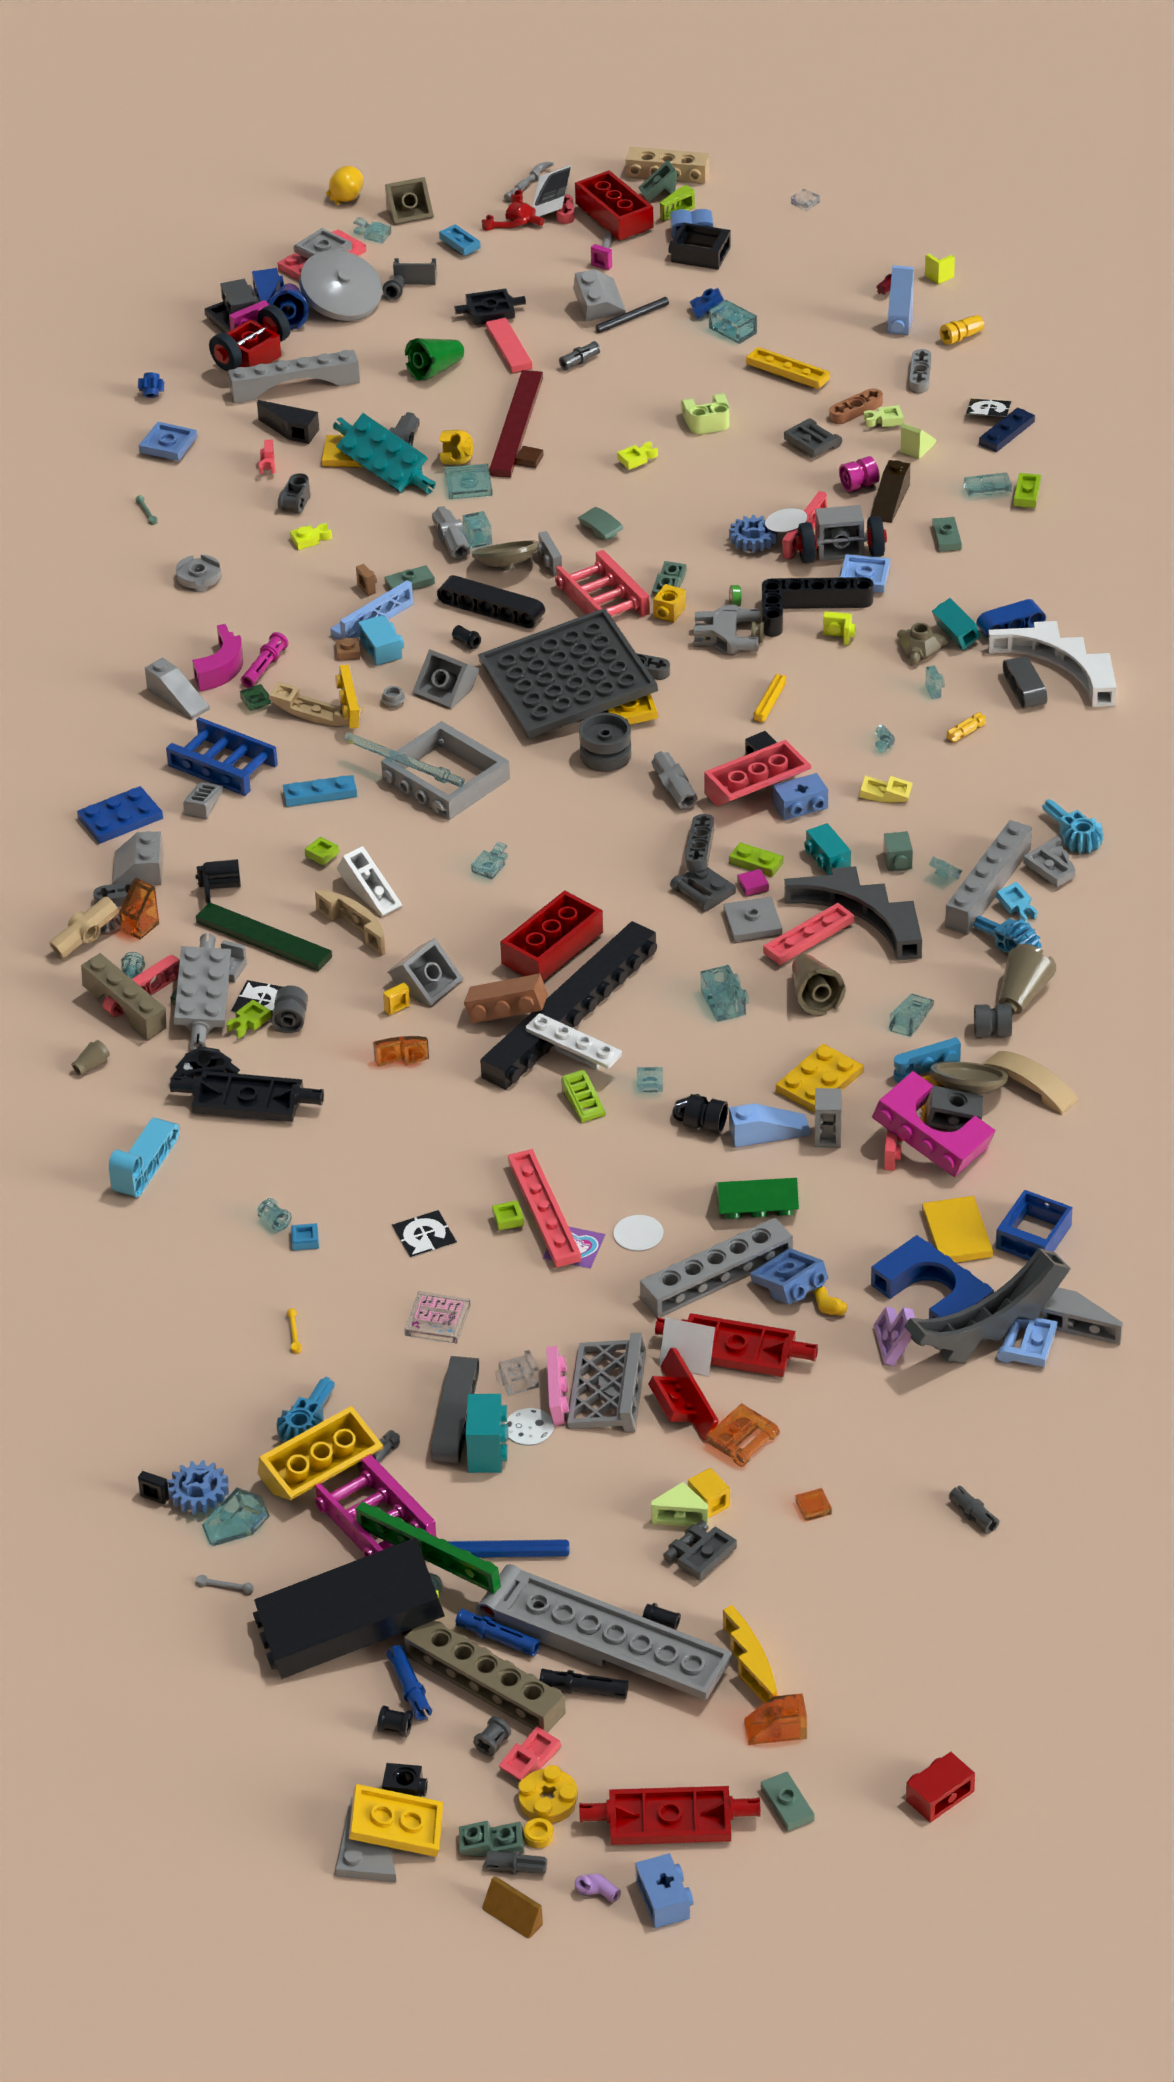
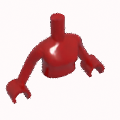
M516 190L515 195L511 194L512 204L506 210L505 218L512 221L495 222L492 215H487L486 220L482 219V228L485 231H490L494 228H515L529 222L543 226L545 221L544 218L535 216L536 209L523 202V192L521 190Z

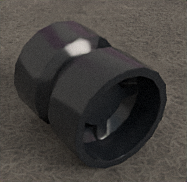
M691 1094L684 1110V1126L696 1129L704 1126L705 1131L721 1134L727 1120L728 1102L713 1098L708 1102L707 1097Z

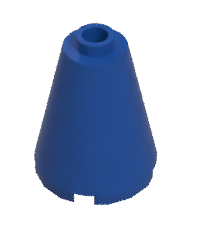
M288 283L283 285L268 302L269 305H275L284 312L289 321L290 330L300 328L308 318V303L299 288L294 284Z

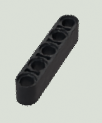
M455 575L449 576L437 590L438 599L446 605L524 628H533L545 613V606L537 599Z

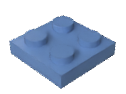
M157 422L139 444V452L179 461L196 440L197 430Z

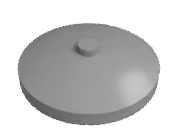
M326 250L314 254L303 265L299 277L300 290L307 303L324 316L336 320L355 321L369 316L378 307L382 296V282L376 270L363 258L346 251Z

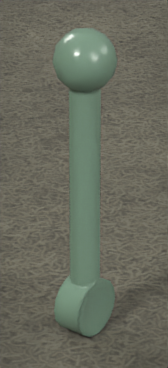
M138 495L136 502L142 506L147 514L149 524H157V517L152 516L144 503V497Z

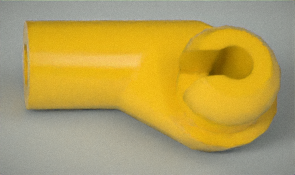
M817 1287L814 1290L818 1308L822 1313L839 1316L846 1313L847 1304L839 1298L829 1297L825 1287Z

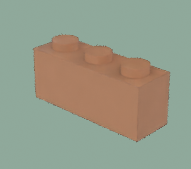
M534 974L471 986L464 1005L473 1024L542 1011L548 993L541 975Z

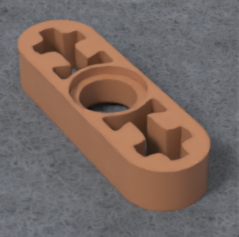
M874 388L867 389L832 405L829 409V420L835 424H843L863 415L864 411L879 408L883 404L882 391Z

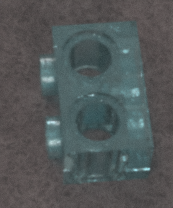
M729 965L700 971L701 992L717 1022L746 1015V1004L749 1003L747 991L745 989L742 990L737 973L734 974Z

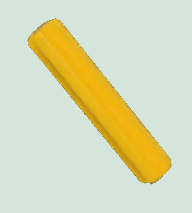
M778 673L773 677L753 713L755 721L762 723L766 720L786 684V676L784 674L780 675Z

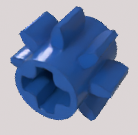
M147 372L144 373L143 378H138V389L143 391L142 395L145 397H158L159 391L164 392L165 381L160 379L158 373Z

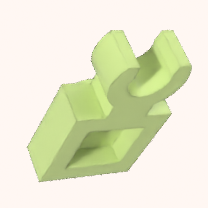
M899 405L879 407L877 412L872 410L864 411L866 427H873L877 424H881L882 427H894L904 423V417Z

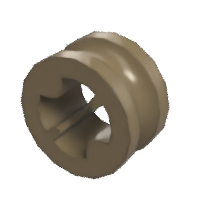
M752 622L751 637L758 636L760 643H763L764 622L760 624Z

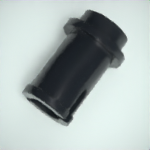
M457 625L452 631L453 639L465 643L466 647L470 649L477 648L481 643V636L476 631H469L460 625Z
M653 1603L652 1605H646L642 1617L677 1630L681 1614L660 1608L657 1603Z

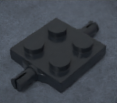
M506 288L465 294L466 305L454 306L456 315L462 313L471 315L474 324H485L487 321L506 318L507 320L515 318L514 306L526 305L525 296L513 298L508 294Z

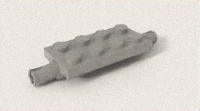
M207 933L200 936V947L181 946L174 1025H184L189 1029L191 1033L189 1044L191 1050L197 1049V1044H199V1047H206V1035L214 1027L225 1028L231 949L214 948L216 938L210 933L208 941H206Z

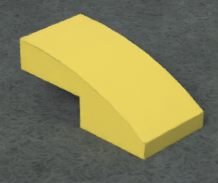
M865 775L858 797L878 802H907L913 783L890 776L888 782Z

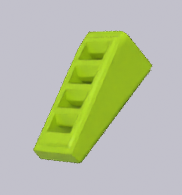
M684 185L660 202V220L664 222L670 219L672 211H689L695 208V190L688 185Z
M585 1070L567 1074L561 1078L562 1091L582 1123L606 1115L603 1105ZM594 1106L593 1108L583 1111L584 1108Z

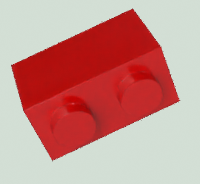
M949 1752L942 1758L935 1759L922 1772L915 1773L906 1782V1802L931 1823L974 1792L975 1772L955 1754Z

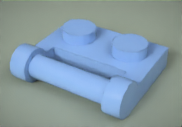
M1024 1317L1022 1319L1016 1318L1007 1331L1003 1346L998 1349L997 1359L1003 1363L1016 1361L1045 1367L1057 1330V1321L1038 1317L1035 1320ZM1022 1328L1026 1329L1021 1347L1015 1348L1014 1344L1019 1330Z

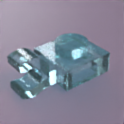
M357 217L353 221V224L360 226L354 229V233L364 235V239L383 244L391 234V226L380 222L372 221L371 224H368L361 217Z
M497 842L491 852L483 850L471 864L472 872L493 880L505 866L508 854L504 853V850L507 848V845Z

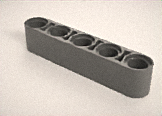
M450 1357L432 1438V1462L459 1464L461 1461L466 1437L468 1394H475L479 1375V1358Z

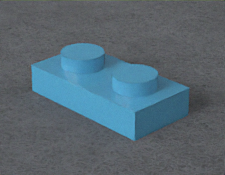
M456 224L439 231V239L464 256L481 248L478 239Z

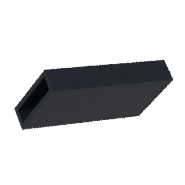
M416 1537L256 1598L254 1602L257 1611L253 1612L258 1629L262 1627L264 1629L263 1632L259 1633L264 1648H270L271 1652L266 1653L272 1670L278 1669L281 1679L445 1617Z

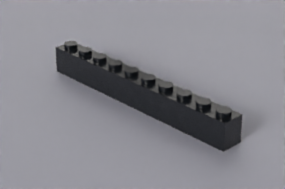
M631 921L546 999L542 1011L530 1013L480 1059L481 1078L504 1090L517 1082L522 1074L529 1068H532L554 1046V1044L526 1032V1025L538 1014H543L571 1028L577 1026L589 1012L595 1010L602 1000L609 997L616 987L623 984L629 975L638 970L643 962L655 954L657 950L656 932Z

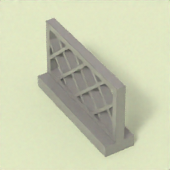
M641 1332L631 1333L630 1340L579 1343L567 1421L569 1429L623 1426L624 1432L636 1431L646 1358V1348ZM617 1350H626L617 1359L611 1355ZM586 1352L599 1353L591 1360L585 1357ZM604 1359L611 1362L603 1369L596 1366ZM616 1368L623 1371L614 1379L608 1375ZM592 1369L596 1374L588 1380L584 1379L582 1375ZM599 1376H604L610 1381L600 1389L593 1386L598 1382ZM615 1386L620 1390V1393L610 1399L605 1395L604 1391ZM589 1389L593 1394L585 1400L581 1399L579 1395ZM598 1399L603 1400L605 1404L596 1410L590 1406ZM611 1408L617 1411L616 1416H603ZM583 1410H587L590 1413L585 1418L576 1419V1415Z

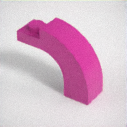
M226 624L217 625L218 643L221 649L213 655L192 660L194 679L199 691L213 689L226 684L240 672L243 666L241 636H234L233 632H229Z

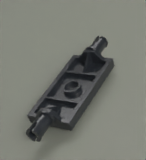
M202 1071L201 1076H194V1078L172 1076L170 1080V1092L192 1093L194 1096L191 1105L192 1113L293 1122L300 1103L322 1106L324 1101V1089L303 1088V1079Z

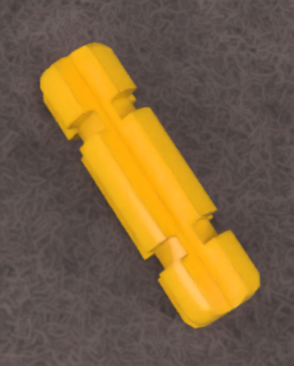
M977 712L955 727H952L947 731V739L954 743L986 723L985 715Z

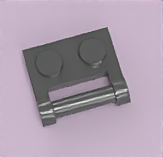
M811 418L784 432V439L812 457H816L832 447L836 449L842 444V437L837 434H831L818 426L817 422Z
M708 867L700 872L689 871L682 876L677 875L670 882L672 889L677 892H683L699 903V907L705 911H709L736 893V886Z

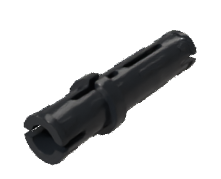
M542 1668L539 1679L548 1686L565 1690V1693L569 1694L573 1691L623 1699L627 1698L629 1680L574 1673V1670L560 1672Z

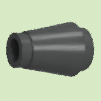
M395 275L384 283L382 289L386 298L394 300L401 297L405 282L403 276Z

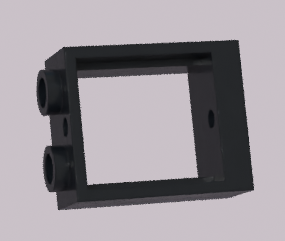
M683 222L680 229L676 231L674 240L669 243L668 252L671 253V262L719 269L731 248V230ZM686 244H693V245H699V246L712 247V249L702 248V247H696V246H690V245H686Z

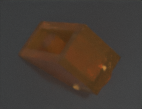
M135 878L132 881L119 914L121 930L139 940L159 925L155 887Z
M803 1693L773 1696L745 1717L744 1724L748 1745L807 1739V1713Z

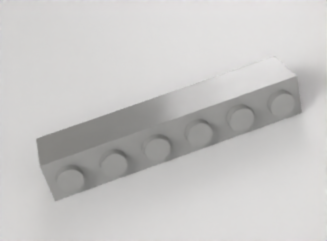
M1009 820L946 904V928L966 935L969 934L974 927L973 923L976 917L983 915L996 897L997 891L1003 888L1023 861L1024 855L1028 854L1031 850V826Z

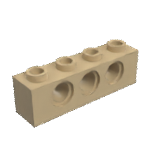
M641 147L629 148L625 159L626 177L648 179L669 160L678 172L677 181L706 183L710 171L709 153Z

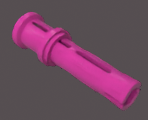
M273 632L269 637L268 643L262 645L260 655L240 679L245 687L251 688L254 686L268 665L276 662L279 658V653L288 647V639L282 633Z

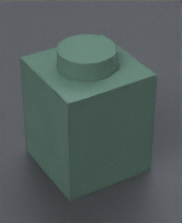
M908 831L884 833L883 853L888 871L912 869L913 849Z

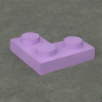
M886 1306L874 1323L884 1364L894 1366L899 1357L904 1354L907 1345L911 1341V1334L904 1326L910 1318H915L913 1309L903 1307L897 1316L895 1308Z

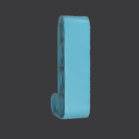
M154 1117L149 1121L129 1152L118 1149L114 1150L109 1160L112 1190L139 1197L177 1142L180 1132L179 1125Z

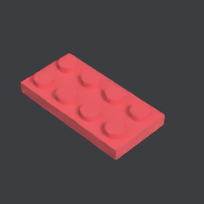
M339 229L332 232L352 242V249L348 251L349 253L359 256L366 252V244ZM293 253L277 262L278 270L299 281L301 270L308 258Z

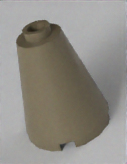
M1018 944L1016 948L1013 949L1012 947L1008 954L999 1004H1011L1012 1015L1020 1014L1056 972L1054 959L1051 956L1047 959L1042 955V949L1030 944Z
M808 954L800 955L793 961L792 972L796 998L803 1010L812 1015L827 1014L826 1011L832 1008L836 1009L843 1001L846 992L841 975Z

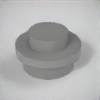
M389 686L384 689L382 702L385 705L396 707L405 701V694L400 687Z

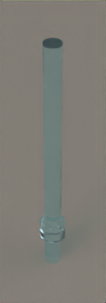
M349 732L345 735L344 740L346 742L431 775L439 782H448L458 787L464 785L465 779L451 774L448 769L443 767L436 768Z

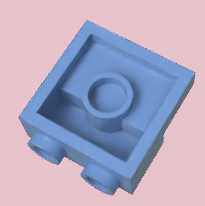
M791 1248L750 1273L752 1283L768 1288L773 1299L788 1305L802 1300L807 1292L817 1287H822L828 1279L823 1260Z

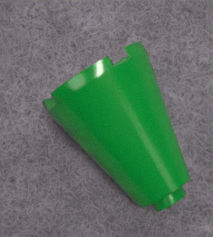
M416 338L410 340L405 348V356L408 355L406 367L416 380H428L462 360L464 347L460 341L453 339Z

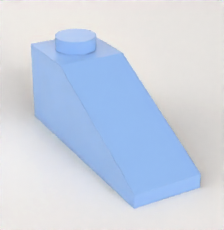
M897 265L892 267L888 333L909 335L913 322L914 267Z
M755 1103L729 1107V1131L735 1147L811 1135L805 1114Z

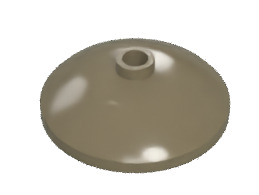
M524 540L491 545L474 550L472 557L487 566L502 567V571L515 569V564L527 560L534 554L539 547V543L536 540Z
M939 1062L933 1064L930 1070L933 1078L945 1088L973 1094L989 1093L1002 1087L1008 1080V1074L1005 1071L979 1063Z

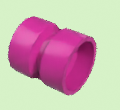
M871 456L860 458L856 462L851 461L841 464L839 467L840 481L847 492L861 489V485L868 487L879 482V469Z

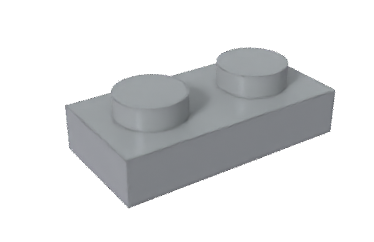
M548 532L538 533L539 547L537 553L539 556L542 555L545 567L551 570L553 576H556V567H562V556Z

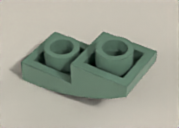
M594 507L578 517L582 526L592 528L594 535L602 539H612L617 535V532L624 529L618 520L598 507Z
M664 561L661 573L657 574L652 594L657 595L665 584L680 588L687 571L686 564Z
M488 1821L459 1826L460 1852L463 1855L487 1857L488 1850L514 1853L515 1850H519V1854L525 1853L524 1831L521 1822L491 1827Z

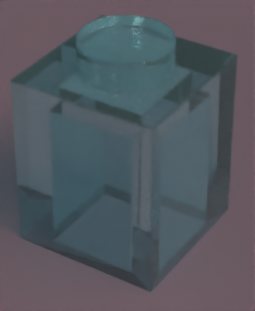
M484 511L462 515L465 538L470 548L492 544L491 525Z

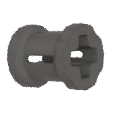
M493 1716L488 1720L484 1731L475 1735L473 1743L486 1756H493L500 1742L503 1739L509 1738L511 1729L504 1720Z

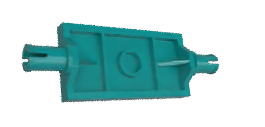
M365 413L360 415L353 426L342 417L336 419L340 422V425L334 422L333 429L344 435L336 446L342 453L400 493L409 485H416L427 494L432 492L428 488L429 486L432 489L435 488V481L423 475L422 466L428 458Z

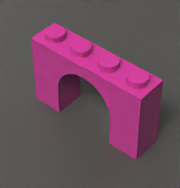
M912 1071L879 1100L872 1118L955 1178L988 1148L996 1130L977 1116H974L962 1128L953 1132H941L927 1126L918 1117L916 1111L927 1102L933 1085Z

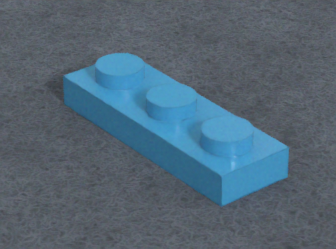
M353 775L283 785L287 807L357 797Z

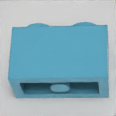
M385 615L358 622L360 641L376 666L402 658L403 639L401 635H397L393 623H389Z

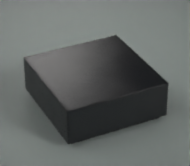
M142 1471L138 1476L140 1496L166 1504L169 1499L167 1479Z

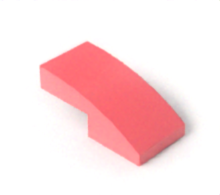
M536 1726L523 1744L519 1745L516 1743L498 1766L521 1781L528 1774L541 1769L562 1746L561 1742Z

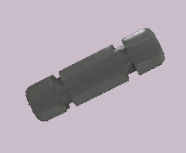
M389 1430L382 1436L383 1438L379 1439L383 1444V1449L372 1454L378 1462L400 1443L399 1434L393 1430ZM362 1461L357 1463V1468L362 1470Z

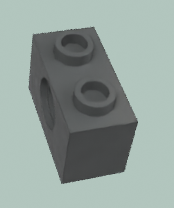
M933 1085L926 1103L925 1124L957 1131L974 1116L982 1119L983 1096Z

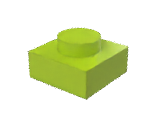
M319 837L305 848V857L323 866L339 854V846L322 837Z
M518 1200L492 1205V1213L499 1231L524 1226V1217Z

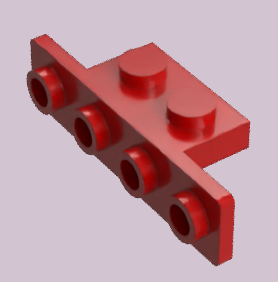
M670 1348L661 1364V1370L666 1377L652 1376L648 1385L669 1421L692 1422L702 1440H709L719 1420L677 1348Z

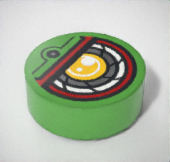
M730 585L729 605L740 607L742 601L741 587L739 585Z

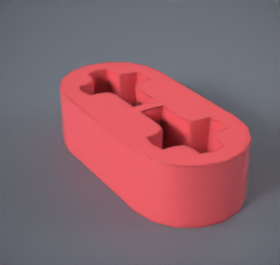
M565 194L562 208L555 211L557 222L569 224L574 221L575 214L572 196Z

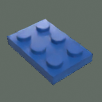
M139 786L77 811V816L96 841L101 844L163 819V811L146 791Z

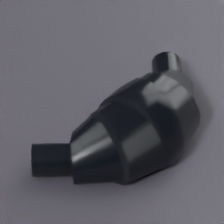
M198 1047L185 1053V1056L176 1065L175 1068L177 1070L172 1076H201L202 1071L223 1072L224 1070L227 1073L238 1074L240 1069L232 1064V1059L220 1052L219 1049Z

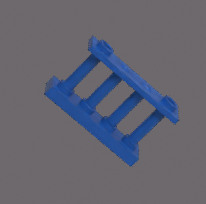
M200 717L196 719L198 735L185 747L174 743L166 747L169 767L207 782L223 785V788L246 796L251 791L249 776L262 763L272 767L278 765L276 746ZM204 741L214 744L203 755L194 752ZM224 748L234 751L223 762L213 759ZM243 755L253 759L242 770L233 767Z

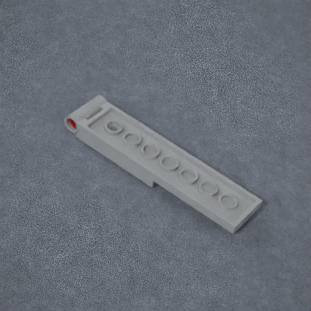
M507 1564L499 1574L501 1587L495 1594L487 1591L477 1605V1611L482 1617L489 1616L498 1624L539 1639L540 1643L601 1667L606 1661L703 1700H707L732 1661L731 1651L538 1577L512 1564Z

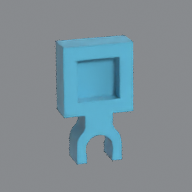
M1018 882L997 891L996 898L1009 914L1017 912L1019 920L1022 919L1025 923L1027 922L1025 914L1031 915L1033 919L1037 918V910L1030 905L1031 897Z

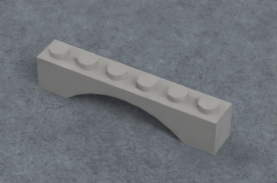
M343 350L331 354L324 353L319 356L300 357L294 360H281L275 363L258 364L256 366L238 367L228 370L230 392L234 403L256 400L262 393L273 386L293 379H322L338 386L360 383L359 362L354 350Z

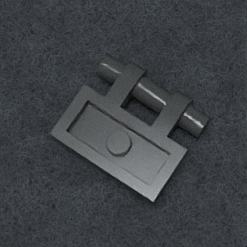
M701 1520L696 1525L692 1524L686 1529L685 1535L679 1540L675 1539L669 1544V1549L663 1554V1557L668 1562H672L676 1557L679 1558L678 1567L696 1579L701 1580L737 1548V1540L716 1526L709 1532H706L709 1526L705 1521Z

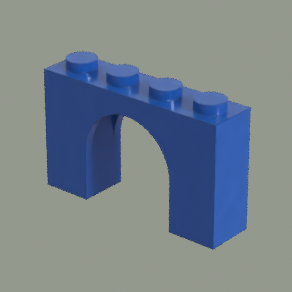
M918 1235L871 1266V1286L889 1299L911 1284L919 1281H936L947 1286L952 1292L929 1308V1319L960 1312L994 1293V1290L987 1283H983L972 1275L969 1270L958 1265L949 1256L944 1255L930 1242L925 1241Z

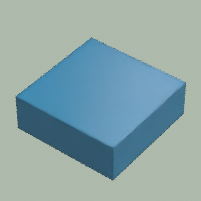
M317 1223L291 1225L293 1251L319 1248Z

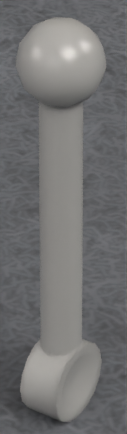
M199 1575L196 1578V1583L199 1587L213 1585L243 1590L246 1594L252 1593L254 1589L251 1583L243 1585L207 1579L205 1575Z

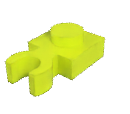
M651 442L644 443L640 448L634 445L617 452V459L627 469L636 468L647 463V458L652 459L658 456V448L652 449Z
M327 523L319 524L316 528H312L309 525L291 530L290 538L297 549L301 550L318 545L319 540L332 539L331 529L328 530Z

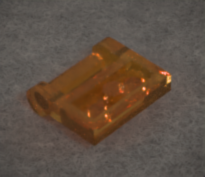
M741 1403L717 1424L716 1428H713L706 1434V1442L731 1457L738 1466L744 1467L759 1448L769 1439L773 1440L780 1434V1429L775 1423ZM757 1428L762 1431L743 1449L738 1447Z

